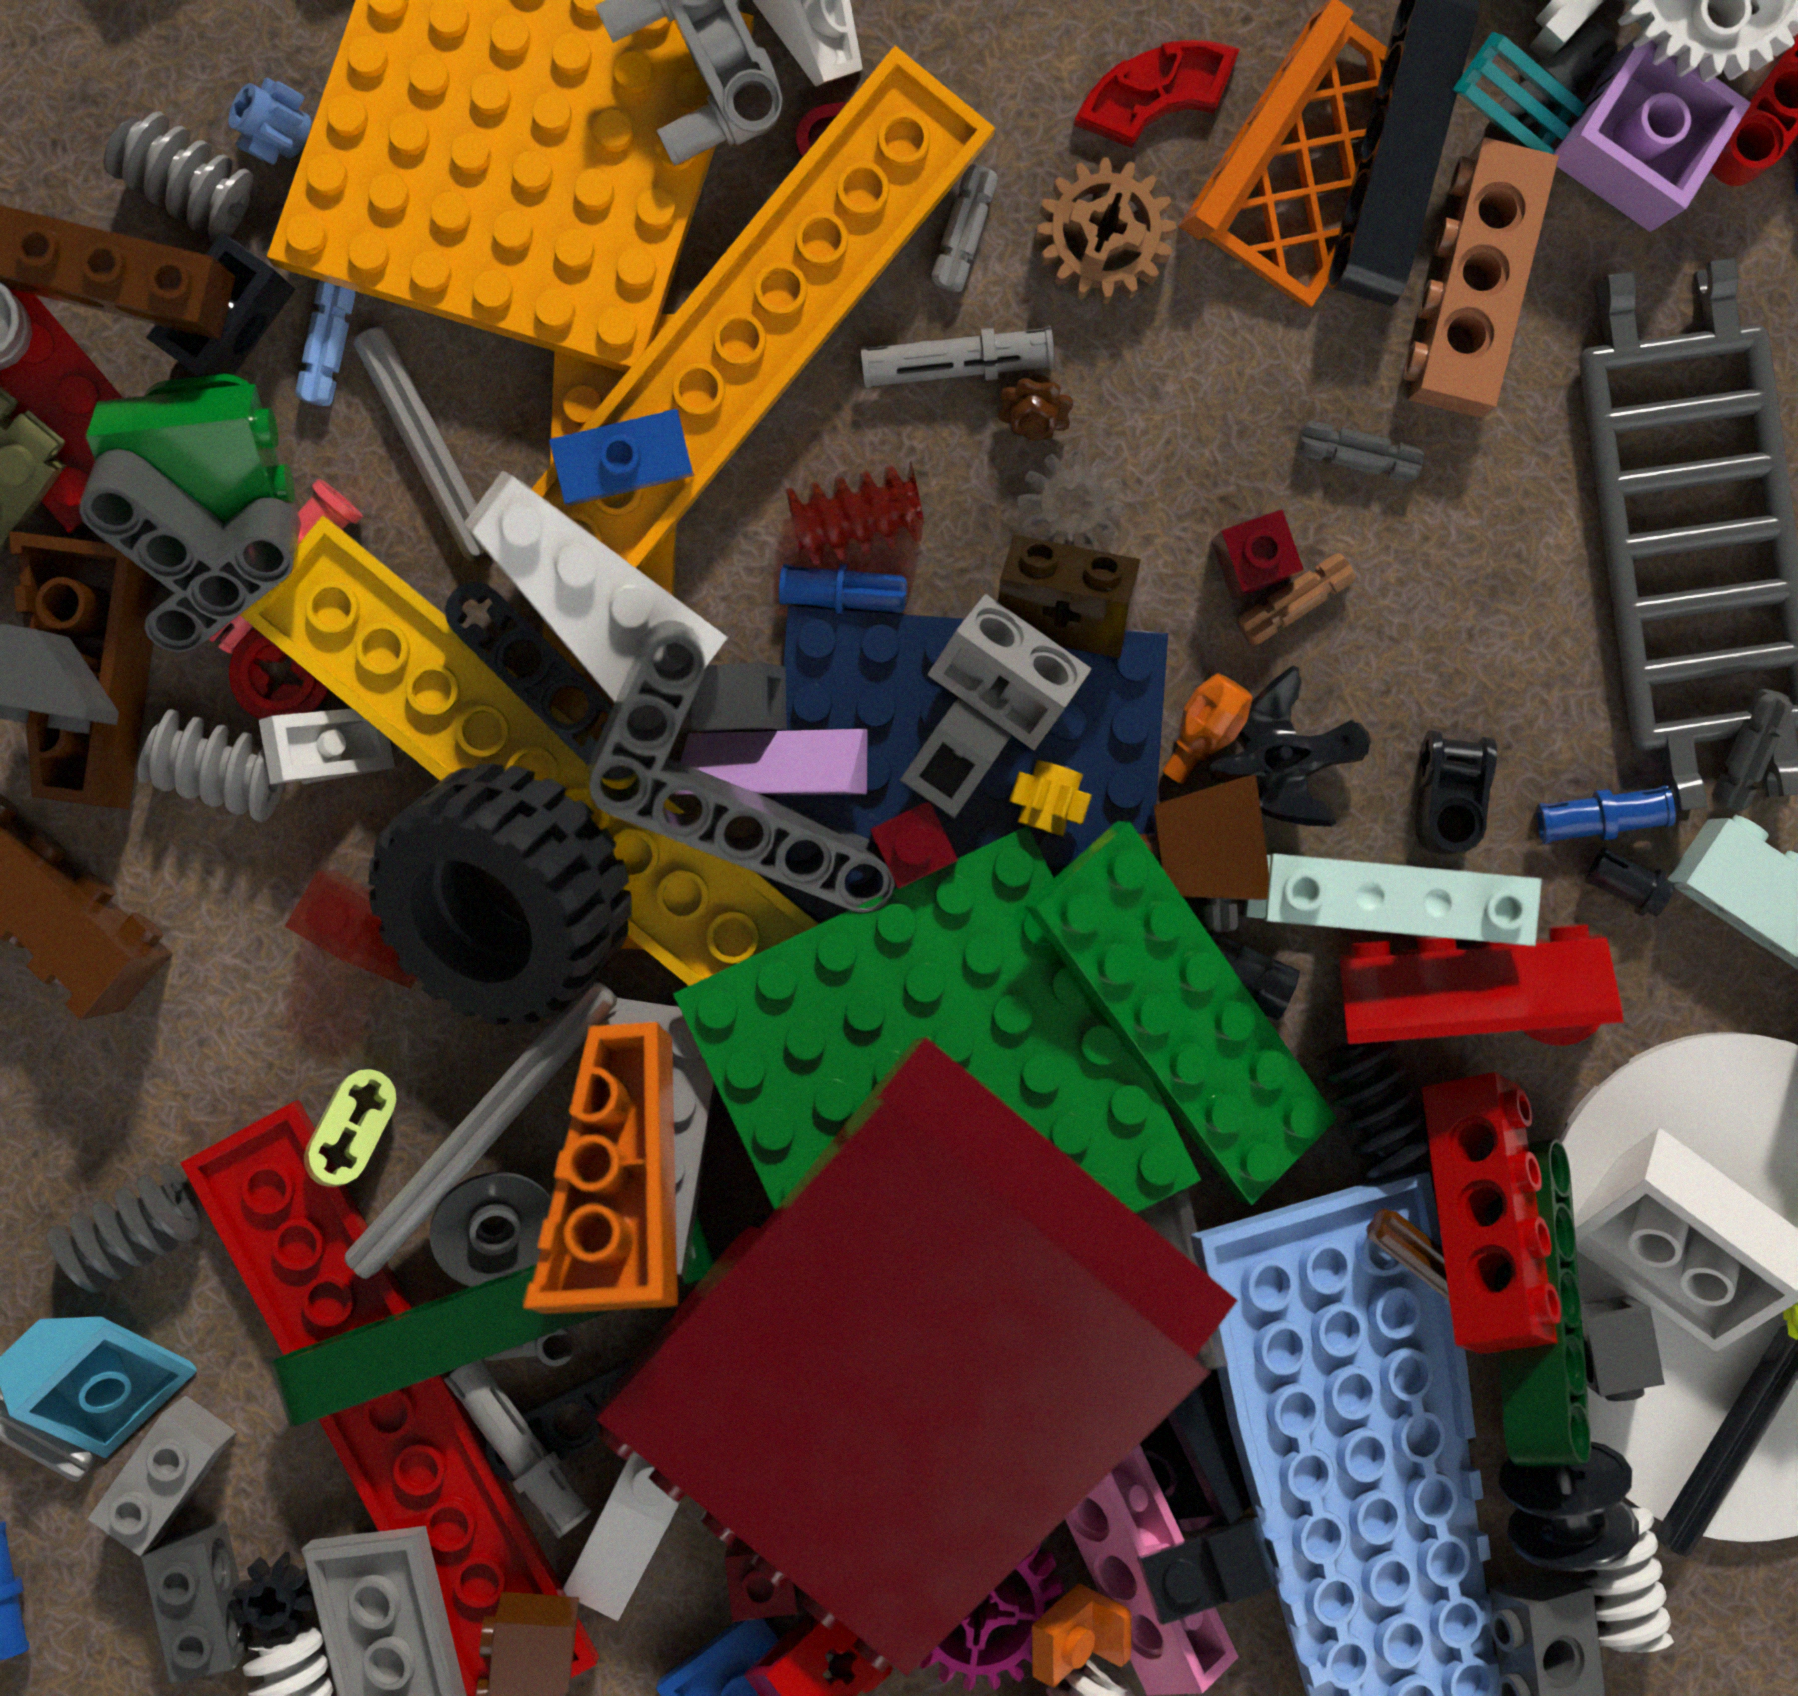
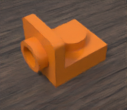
M1078 1583L1032 1624V1677L1054 1688L1074 1668H1081L1087 1662L1092 1652L1122 1667L1131 1659V1611L1114 1600Z

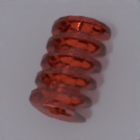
M911 461L909 463L907 481H903L894 466L889 465L884 469L883 482L880 487L877 486L867 470L860 472L857 492H852L842 476L836 477L833 495L830 498H827L817 482H812L809 486L807 503L801 502L792 487L785 488L799 551L805 550L816 566L822 564L824 549L827 544H830L840 560L847 559L850 539L854 538L865 555L872 553L874 536L877 533L881 534L890 549L897 548L899 529L904 527L915 544L922 542L924 517Z

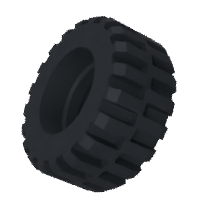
M478 764L473 769L461 768L450 773L390 821V825L380 833L374 844V856L370 859L368 884L375 886L369 894L372 915L380 916L382 924L379 925L378 932L385 946L392 945L399 955L396 963L407 976L413 973L424 984L421 989L434 1000L442 997L452 1003L450 1010L466 1017L473 1016L475 1013L480 1014L482 1022L506 1025L511 1020L512 1025L537 1023L541 1018H551L563 1011L615 958L616 952L623 946L629 932L627 920L632 916L631 891L623 890V887L629 882V877L624 860H616L612 851L616 847L615 840L607 828L599 829L591 819L595 812L582 800H578L576 803L564 794L567 788L552 779L545 778L542 782L536 780L534 771L516 766H510L504 771L503 765ZM472 865L492 874L512 892L523 908L529 925L505 913L489 898L480 885Z

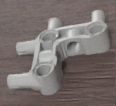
M605 0L595 5V8L613 43L663 17H666L668 22L674 20L710 95L706 96L708 104L657 130L674 166L725 140L729 146L734 143L738 146L753 137L766 134L775 126L782 108L783 98L774 67L765 48L756 47L738 10L740 0ZM755 86L767 93L771 102V110L767 116L758 121H748L739 116L733 101L737 92L742 88Z

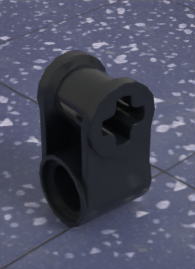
M1428 730L1421 747L1418 771L1420 788L1415 830L1420 844L1429 852L1438 855L1466 852L1476 847L1484 838L1487 828L1490 788L1497 764V744L1494 738L1482 737L1479 742L1442 738V734L1439 731ZM1449 761L1464 762V763H1466V764L1454 763V762H1449ZM1444 808L1453 810L1462 821L1463 829L1461 836L1454 843L1443 838L1438 830L1437 820Z

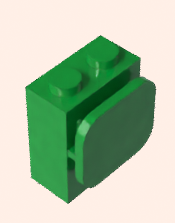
M230 374L173 379L153 384L147 389L144 396L103 400L96 403L86 435L95 461L99 455L110 450L133 452L149 462L224 523L256 499L274 498L285 503H293L295 500V487L291 469L288 464L279 465L275 448L278 447L279 436L274 412L271 408H262L255 384H249L244 379Z

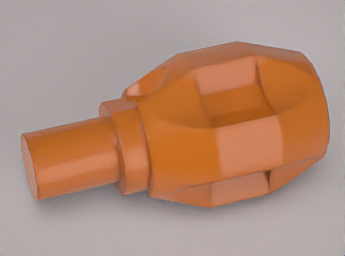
M1219 673L1199 685L1183 708L1179 728L1180 735L1176 740L1179 746L1162 771L1178 783L1184 784L1199 760L1205 761L1209 754L1213 755L1234 741L1247 722L1253 699L1252 695L1242 686Z

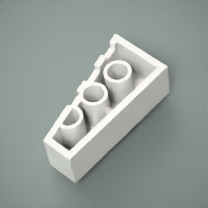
M505 471L500 473L463 524L613 703L617 699L643 637L657 623L674 620L683 622L691 627L700 640L706 664L705 668L728 638ZM666 644L658 650L654 661L663 669L677 670L685 666L689 661L691 651L683 644ZM646 704L633 709L627 720L636 729L650 730L660 724L664 713L658 707Z

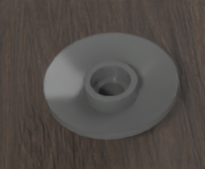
M490 1172L468 1178L452 1188L437 1205L433 1213L429 1235L435 1260L451 1278L470 1287L538 1263L541 1250L538 1248L544 1219L548 1220L552 1204L551 1197L539 1184L519 1174ZM491 1216L504 1217L497 1225L482 1223L484 1219Z

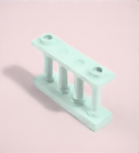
M1271 854L1267 855L1269 867L1267 899L1257 901L1245 900L1243 916L1264 918L1265 921L1535 946L1541 879Z

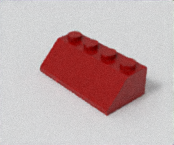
M1572 924L1548 927L1549 939H1537L1535 946L1483 941V944L1456 946V938L1435 936L1417 938V950L1391 952L1390 941L1351 944L1352 955L1339 956L1348 1044L1624 1023L1608 939L1600 934L1589 935V924Z

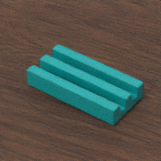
M1495 32L1490 34L1453 88L1458 95L1520 146L1550 154L1555 153L1550 148L1555 138L1564 140L1571 130L1566 125L1572 115L1580 117L1587 107L1507 37ZM1496 54L1557 105L1553 112H1550L1492 63ZM1481 76L1486 78L1542 125L1537 135L1532 133L1476 86Z

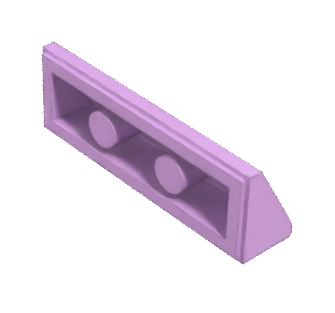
M867 729L689 733L680 763L762 796L867 794ZM689 791L674 792V795L697 797Z

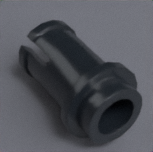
M1603 847L1598 852L1588 871L1592 874H1588L1585 877L1586 884L1594 885L1634 905V912L1639 916H1643L1647 912L1658 916L1669 902L1675 887V883L1666 879V871L1657 869L1651 872L1611 852V849Z

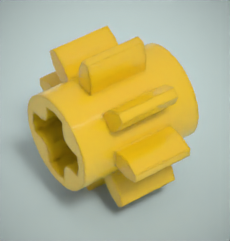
M1041 760L1036 761L1032 775L1019 771L1008 801L1022 806L1017 822L1062 837L1064 836L1068 821L1079 825L1083 824L1092 798L1091 794L1079 791L1083 774Z

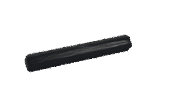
M1787 1325L1780 1327L1656 1531L1658 1541L1680 1556L1688 1557L1692 1554L1798 1380V1340L1788 1335Z

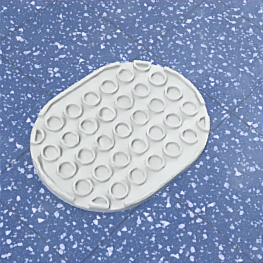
M1722 1032L1687 1036L1657 1045L1628 1060L1629 1063L1616 1070L1599 1086H1594L1579 1102L1566 1121L1567 1126L1559 1141L1563 1144L1569 1160L1574 1216L1616 1159L1660 1127L1798 1229V1045L1756 1034ZM1577 1251L1581 1304L1631 1295L1651 1309L1665 1385L1644 1388L1645 1395L1641 1398L1620 1402L1606 1400L1605 1396L1600 1397L1588 1386L1587 1392L1591 1441L1605 1444L1624 1456L1633 1471L1632 1488L1625 1497L1638 1507L1651 1510L1655 1518L1663 1521L1780 1327L1787 1325V1321L1783 1319V1313L1781 1312L1728 1346L1715 1352ZM1798 1380L1704 1532V1537L1727 1541L1756 1542L1772 1541L1798 1535Z

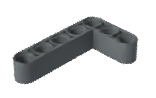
M674 620L662 621L651 627L642 639L590 758L588 768L589 786L592 799L596 805L610 815L852 911L865 913L875 911L885 905L892 895L894 879L877 844L863 836L667 757L702 680L706 664L700 640L691 627L683 622ZM670 643L683 644L691 651L690 659L685 666L670 671L661 668L655 663V655L661 647ZM641 705H653L663 711V720L658 726L650 730L636 729L627 720L632 710ZM613 766H627L637 773L634 783L624 789L610 788L601 780L605 771ZM677 791H689L699 798L695 807L686 813H672L663 806L667 797ZM738 816H751L759 821L754 832L746 837H732L725 832L727 824ZM810 840L818 844L813 856L807 860L793 861L785 856L789 847L797 841ZM869 864L876 867L872 878L863 884L855 885L845 881L848 872L857 865ZM885 896L874 907L864 909L857 907L876 897Z

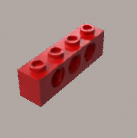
M1496 1072L1422 1087L1455 1346L1476 1353L1486 1354L1556 1344L1555 1324L1560 1322L1561 1306L1556 1289L1548 1282L1545 1257L1551 1253V1239L1545 1221L1538 1214L1535 1191L1541 1189L1542 1179L1537 1159L1532 1152H1529L1526 1127H1530L1532 1124V1111L1526 1093L1518 1084ZM1493 1134L1494 1147L1492 1152L1484 1160L1478 1161L1477 1150L1480 1142L1486 1136ZM1501 1197L1503 1201L1502 1215L1496 1223L1488 1226L1486 1222L1488 1206L1492 1201ZM1510 1262L1513 1272L1511 1282L1504 1290L1498 1292L1495 1286V1275L1503 1264Z

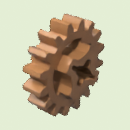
M1102 158L1098 173L1092 175L1081 162L1075 167L1073 185L1061 177L1054 181L1053 192L1059 201L1043 199L1039 214L1051 222L1037 225L1036 240L1051 243V245L1042 252L1040 261L1043 266L1055 263L1060 265L1054 282L1057 286L1060 287L1066 284L1071 278L1078 282L1076 298L1080 300L1084 299L1090 288L1099 289L1102 304H1109L1113 290L1117 287L1121 288L1123 294L1128 299L1135 297L1138 290L1136 278L1139 277L1144 282L1152 285L1159 274L1152 261L1167 263L1173 250L1166 243L1160 241L1173 237L1176 231V222L1161 220V217L1169 210L1172 203L1169 196L1153 199L1151 193L1157 178L1151 175L1141 183H1138L1133 179L1135 163L1130 161L1125 165L1121 174L1112 173L1109 158ZM1108 192L1107 195L1089 203L1081 200L1083 197L1093 193ZM1129 201L1139 209L1146 225L1135 220L1128 204ZM1115 209L1113 233L1109 237L1108 242L1104 241L1101 251L1097 253L1095 248L1098 242L1096 237L1098 228L1102 225L1103 220H1107L1110 211ZM1063 231L1066 232L1067 237L1077 241L1083 255L1081 262L1069 250ZM1120 258L1132 262L1121 269L1102 271L1105 265Z

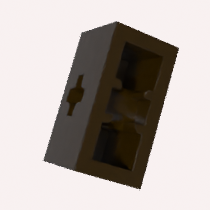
M1014 534L1000 578L998 603L1061 647L1121 658L1132 614L1141 559Z

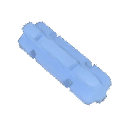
M324 281L318 283L314 303L318 304L319 310L318 312H312L301 361L306 364V371L299 372L295 390L296 397L300 400L317 406H329L333 402L337 382L332 381L333 372L339 373L349 323L345 322L344 318L345 314L350 315L352 313L355 299V291Z

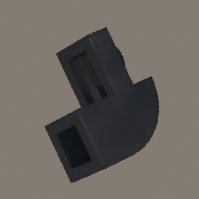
M1250 1513L1240 1516L1230 1526L1202 1529L1190 1533L1191 1539L1137 1557L1158 1623L1162 1625L1224 1603L1229 1605L1258 1595L1280 1582L1259 1518Z

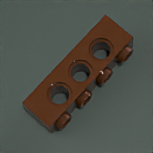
M0 205V283L6 288L217 340L221 339L235 276L214 257Z

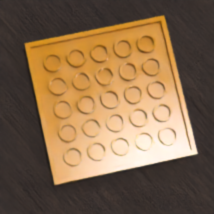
M355 0L267 254L268 260L272 266L627 373L654 339L716 147L715 145L674 166L657 133V130L708 104L706 96L710 95L675 21L668 22L666 17H663L613 43L595 8V5L605 0ZM740 12L750 35H752L754 16Z

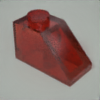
M318 870L285 927L342 961L412 989L418 978L413 973L407 976L396 963L399 955L393 946H385L378 932L379 925L382 924L380 916L372 915L369 901L371 890L337 870Z

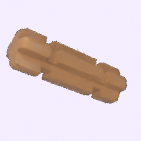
M1340 553L1332 555L1315 566L1316 572L1312 573L1309 570L1265 599L1266 605L1257 604L1239 616L1237 622L1245 638L1252 645L1262 643L1278 632L1276 627L1279 625L1282 628L1288 626L1326 601L1328 593L1335 595L1352 584L1356 576L1344 556Z

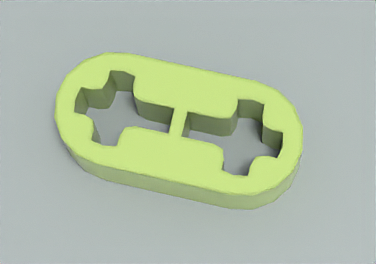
M371 1069L359 1070L345 1078L336 1088L304 1153L305 1169L310 1178L319 1185L327 1187L342 1186L356 1179L364 1170L394 1111L397 1100L395 1087L391 1080L383 1073ZM367 1084H371L376 1088L373 1098L381 1103L380 1109L366 1111L356 1125L349 1121L357 1103L353 1097L349 1096L350 1089L359 1091ZM344 1131L352 1135L344 1150V1155L352 1160L350 1168L340 1167L330 1174L324 1170L327 1159L319 1154L321 1146L330 1148L335 1145Z

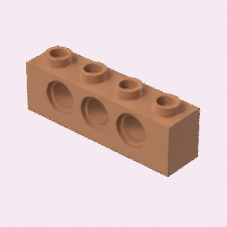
M1483 137L1468 157L1462 155L1459 157L1449 187V194L1458 196L1453 219L1444 218L1434 247V256L1443 258L1438 280L1430 279L1428 281L1418 312L1419 318L1427 319L1422 343L1413 342L1404 367L1403 379L1412 381L1408 400L1482 418L1497 407L1559 158L1558 155ZM1479 205L1495 207L1503 217V228L1495 229L1487 226L1480 218ZM1464 266H1475L1485 273L1488 279L1487 291H1477L1468 286L1463 277ZM1448 328H1462L1471 336L1473 342L1472 353L1463 354L1451 347L1447 337Z

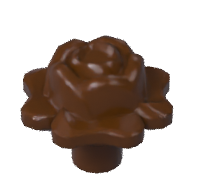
M1033 375L1028 379L1023 378L1019 380L1017 388L1006 387L1002 389L1000 398L1003 405L998 411V419L1004 423L1011 424V431L1015 435L1025 436L1028 440L1033 441L1050 439L1054 434V430L1065 431L1069 428L1070 419L1068 413L1073 407V400L1067 395H1060V386L1057 383L1051 382L1046 376Z

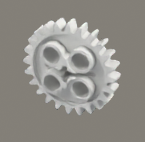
M1628 0L1631 8L1618 20L1620 25H1628L1638 21L1642 29L1633 42L1635 48L1643 46L1651 40L1658 45L1653 59V64L1656 66L1671 55L1677 57L1676 75L1678 77H1683L1699 64L1703 82H1709L1721 74L1723 70L1727 78L1733 80L1748 71L1749 67L1754 72L1773 61V55L1777 57L1795 44L1792 36L1798 34V0ZM1707 6L1717 11L1721 18L1722 27L1717 26L1711 21ZM1751 7L1754 8V14H1751Z

